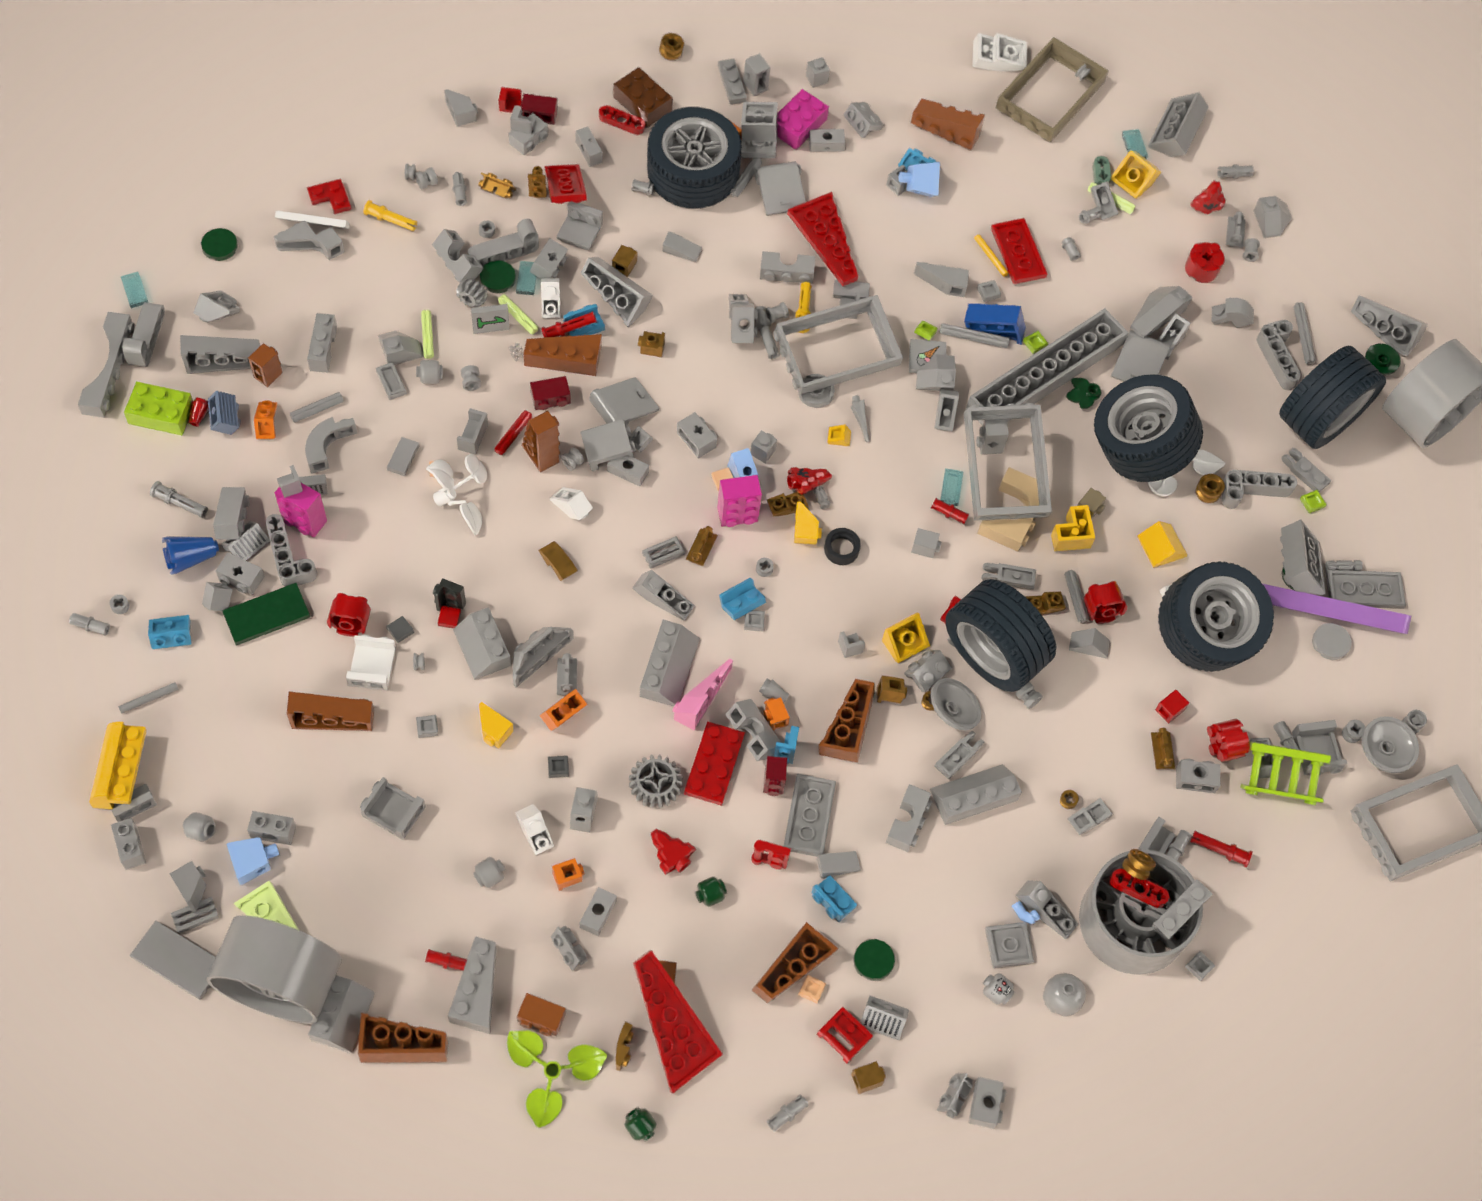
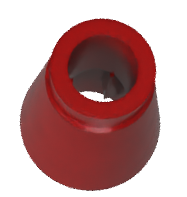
M196 397L192 401L188 421L190 425L199 427L209 410L207 400Z

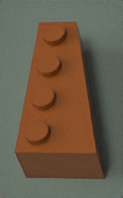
M921 98L913 111L911 124L956 143L963 148L972 150L980 137L985 114L979 113V115H974L969 110L962 112L956 110V107H943L941 103Z
M602 334L527 339L523 354L524 366L596 376L602 348Z
M549 411L528 420L527 431L524 433L526 437L523 438V443L521 444L540 473L559 463V422Z
M854 680L844 698L842 706L836 713V717L827 729L824 739L819 744V755L858 763L875 694V682Z
M289 691L286 714L292 729L372 731L374 706L373 702L367 699H350Z
M806 922L754 986L752 991L768 1004L832 956L838 948Z
M361 1013L358 1056L361 1063L447 1062L448 1039L446 1032L421 1026L415 1027L408 1025V1023L393 1022L387 1020V1018H376L369 1016V1014Z

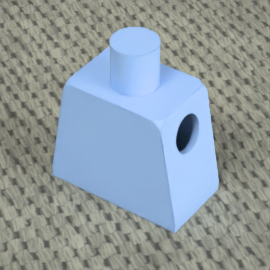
M940 162L908 166L907 172L899 173V182L907 183V191L928 197L938 196Z
M749 448L731 453L727 466L733 478L758 475Z
M259 837L226 843L240 885L269 871L271 867L268 859L280 855L276 843L264 847Z

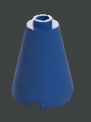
M162 537V543L166 542L163 554L167 568L172 569L171 575L216 556V552L219 551L218 542L213 540L212 537Z

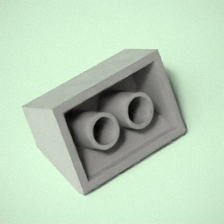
M489 607L470 614L453 629L474 680L511 666L509 652Z
M336 975L319 1017L315 1023H312L308 1033L311 1041L352 1053L360 1033L361 1013L367 1014L375 993L353 980Z

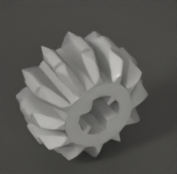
M473 278L463 280L456 290V296L465 305H469L470 308L481 306L487 298V290L484 289V285L479 284V281L476 282Z

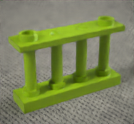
M1249 741V750H1252L1254 755L1249 785L1241 784L1240 788L1246 790L1247 794L1258 795V792L1304 799V803L1316 805L1317 802L1323 803L1324 799L1317 797L1316 791L1320 767L1323 766V763L1330 764V755ZM1265 753L1272 754L1273 758L1269 788L1257 786L1261 760ZM1284 756L1292 757L1291 761H1293L1288 792L1276 790L1281 760H1284ZM1304 759L1311 760V764H1313L1308 795L1296 793L1300 767Z

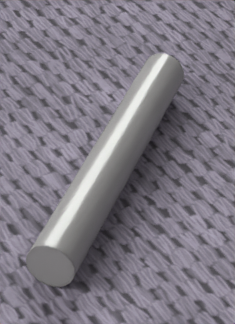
M175 682L118 707L122 714L178 690Z

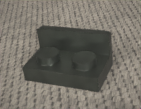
M442 578L439 584L435 585L433 595L437 611L440 612L441 606H444L445 603L453 608L464 609L466 605L464 586Z

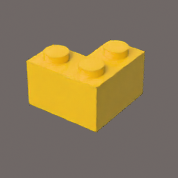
M1070 506L1066 515L1067 523L1055 524L1051 533L1054 551L1090 549L1095 540L1089 506Z

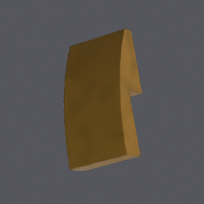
M798 492L787 496L783 493L766 499L773 517L796 513L797 502H802L809 509L804 494L801 495Z
M553 541L538 550L547 566L551 565L560 581L578 571L569 556L557 542Z
M1061 591L1044 592L1041 596H1025L1041 615L1066 609Z
M626 1021L621 1029L616 1047V1070L618 1071L621 1070L622 1066L626 1067L632 1057L629 1055L630 1047L626 1046L625 1043L629 1045L634 1036L632 1032L633 1025Z

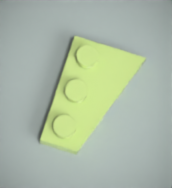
M270 881L233 903L247 916L268 919L299 930Z

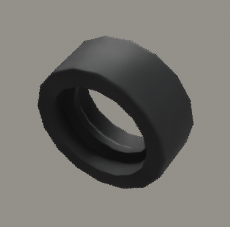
M848 528L832 530L827 535L824 544L826 557L837 565L853 563L860 551V538L854 531ZM843 538L853 544V551L845 555L836 553L831 547L833 540Z

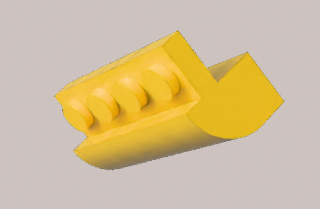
M112 722L107 725L89 800L92 808L113 809L114 803L130 805L147 731L145 727L125 725L124 722Z

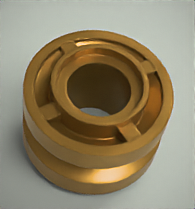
M676 33L664 34L659 46L661 56L668 60L680 58L684 47L683 38Z
M1205 474L1200 478L1195 492L1201 501L1214 503L1219 500L1225 485L1218 475Z
M1131 849L1128 853V858H1125L1122 866L1133 877L1147 880L1150 876V871H1153L1156 863L1145 852Z

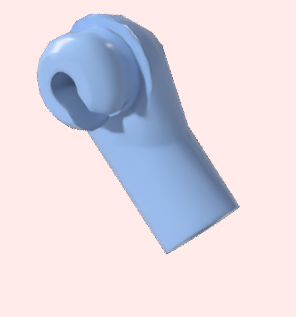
M1021 901L1012 905L1021 921L1034 924L1035 921L1040 919L1036 910H1032L1030 913L1026 911Z

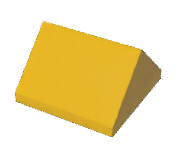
M1158 521L1137 536L1153 568L1187 557L1186 551L1172 525L1169 523Z
M918 612L886 628L882 638V642L897 663L930 647Z

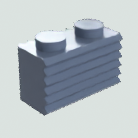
M215 391L207 400L210 414V430L232 435L239 429L241 424L237 414L239 404L236 403V396Z

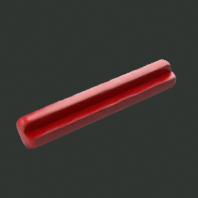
M524 410L495 446L494 449L497 454L503 455L527 425L528 420L532 418L530 412Z

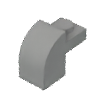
M1227 298L1226 303L1212 307V322L1216 325L1232 321L1236 328L1254 324V309L1244 299Z

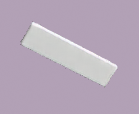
M276 211L275 218L297 222L305 220L311 224L349 229L350 226L348 221L284 211Z

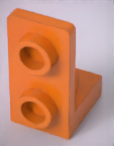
M265 400L258 403L254 416L256 439H275L274 417L277 410V402Z

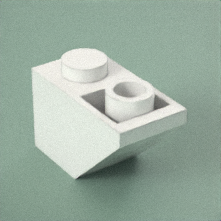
M541 278L542 318H560L559 278Z
M534 804L515 812L522 831L535 855L554 847L541 812Z

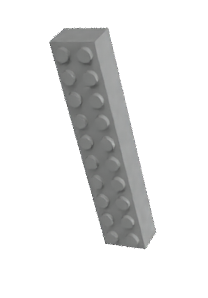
M1104 308L971 395L966 408L972 405L987 407L991 404H997L998 406H1005L1011 403L1016 404V406L1026 403L1035 404L1124 345L1128 332ZM978 420L983 426L984 420Z

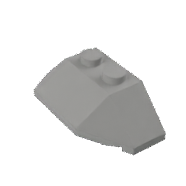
M543 627L539 631L533 632L525 643L519 644L514 651L513 685L517 688L574 639L573 630L562 627Z

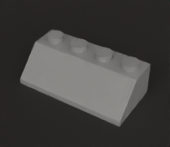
M1200 92L1170 100L1148 144L1149 148L1170 157L1182 156L1187 153L1209 107Z
M1301 519L1282 527L1280 540L1283 544L1281 552L1284 557L1285 582L1287 585H1291L1295 591L1324 595L1325 585L1319 541Z
M662 620L640 686V697L675 706L677 701L680 700L699 637L681 624Z
M1003 764L930 788L945 825L1018 801L1022 793L1014 774Z

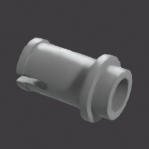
M634 179L632 183V191L643 192L647 195L653 194L655 187L653 188L654 184L651 181L647 183Z
M1095 207L1088 211L1083 210L1079 214L1080 222L1088 224L1091 220L1102 217V212L1096 214L1101 209Z
M1068 237L1062 241V248L1066 249L1070 260L1074 261L1081 256L1075 246L1074 239Z

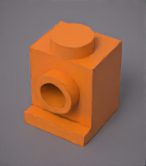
M781 697L777 699L770 698L764 702L765 710H763L766 721H770L769 725L772 730L789 724L790 717Z
M575 858L552 866V873L559 891L565 887L582 882V876L585 875L581 863L577 864ZM571 873L573 876L566 878L565 875Z

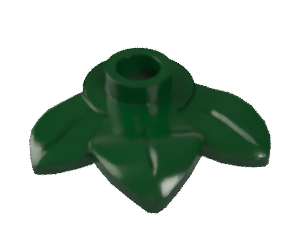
M1072 378L1071 383L1074 389L1066 394V398L1069 401L1079 402L1080 408L1086 409L1091 407L1094 401L1100 398L1101 389L1099 385L1089 383L1084 378Z

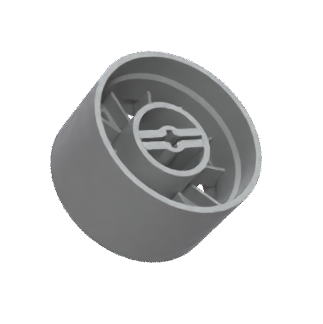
M1457 339L1450 340L1429 354L1403 378L1387 397L1382 409L1421 448H1426L1450 432L1482 401V363Z
M1143 849L1140 850L1153 858L1156 863L1153 871H1150L1149 877L1163 885V888L1168 891L1169 897L1172 899L1171 902L1168 900L1164 907L1155 908L1126 893L1116 892L1103 881V879L1111 876L1116 869H1124L1122 863L1125 858H1128V853L1130 852L1127 851L1115 856L1102 867L1084 894L1079 911L1080 929L1086 944L1093 954L1104 964L1117 971L1137 975L1159 971L1172 963L1195 937L1203 916L1202 905L1175 932L1174 936L1177 941L1172 937L1166 941L1152 927L1155 921L1195 880L1182 864L1170 856L1157 851ZM1141 884L1134 885L1137 892H1145ZM1157 894V895H1156V896H1157V899H1156V900L1160 901V900H1161V895H1160V894ZM1096 896H1100L1103 901L1096 900ZM1097 909L1106 911L1107 922L1102 923ZM1118 938L1124 943L1131 945V949L1124 946L1116 939ZM1160 939L1165 946L1172 950L1156 953L1153 943Z
M240 915L233 918L206 980L211 987L221 994L247 1007L281 1019L311 1024L315 1023L319 1017L342 958L333 948L302 931L268 919Z

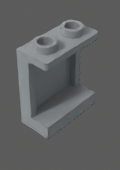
M623 419L580 431L588 463L592 471L599 470L598 464L627 455L634 458L633 452L636 451L634 441L629 440V436H632L629 425L625 426Z
M1335 720L1298 724L1292 731L1299 750L1331 756L1330 764L1323 763V766L1320 767L1319 775L1324 772L1339 773L1347 765V760H1342L1334 735V730L1337 728ZM1304 759L1303 763H1301L1304 775L1311 774L1313 764H1311V760Z
M383 777L380 782L377 781L374 784L371 795L362 801L360 810L363 817L404 840L426 808L424 799L418 796L415 799L389 784L387 779Z

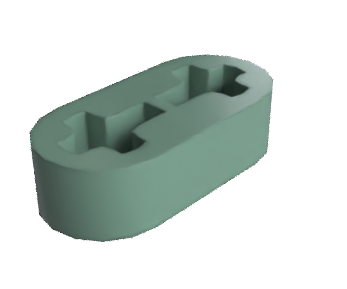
M1104 156L1096 157L1093 163L1094 182L1097 185L1106 181L1109 184L1111 179L1110 163Z

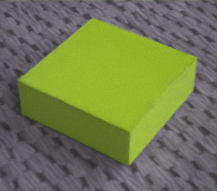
M921 321L914 333L930 341L938 328L925 321Z
M1039 331L1023 339L1024 344L1032 354L1039 352L1049 344Z
M1318 490L1300 497L1309 514L1325 508L1327 505Z

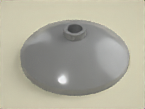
M951 678L940 679L933 685L931 689L932 705L937 715L946 724L959 730H971L978 725L981 720L980 704L967 686Z
M1379 717L1371 721L1363 731V751L1368 760L1378 769L1388 773H1401L1415 764L1419 755V743L1415 733L1403 721L1393 717Z

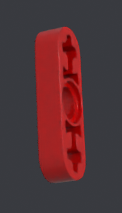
M608 105L600 107L599 119L601 122L635 135L644 133L645 121L642 118ZM625 118L626 121L621 123L618 119Z
M1116 869L1110 877V883L1115 889L1155 908L1164 907L1169 900V893L1165 888L1148 880L1137 879L1125 869ZM1119 876H1122V877H1123V878H1122V880H1123L1122 883L1118 882V877H1119ZM1130 880L1133 881V882L1130 884V886L1127 887V885L1129 884V881H1130ZM1141 884L1145 892H1137L1134 885ZM1157 894H1160V895H1161V900H1160V901L1156 900V899H1157V896H1156Z

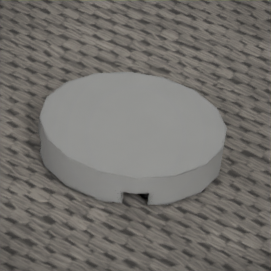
M810 374L803 382L807 383L826 376ZM834 385L801 394L799 398L807 406L813 408L824 407L833 399Z
M1327 623L1318 627L1312 639L1314 649L1322 657L1330 660H1338L1345 656L1350 650L1352 643L1346 629L1334 623Z

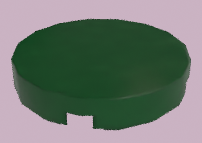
M216 228L208 231L202 237L201 247L206 257L222 261L229 259L235 254L238 243L232 231Z
M491 261L485 264L480 272L481 284L489 292L504 293L515 284V270L505 261Z
M868 939L856 948L853 957L854 967L858 974L868 980H882L893 970L895 963L894 953L891 947L884 941Z

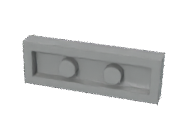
M735 59L718 61V68L730 105L746 102L747 97Z

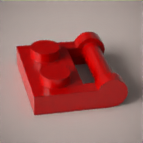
M757 840L754 843L753 849L755 852L751 857L753 864L766 863L774 869H786L791 848L763 840Z
M844 1007L816 1034L821 1039L824 1038L843 1057L842 1060L846 1064L873 1038V1035ZM831 1028L853 1047L850 1051L828 1032Z

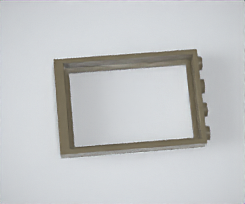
M1053 37L998 97L996 109L1035 132L1043 139L1052 142L1102 86L1109 70ZM1050 57L1075 73L1086 64V68H1090L1091 71L1085 79L1093 84L1053 128L1010 102Z

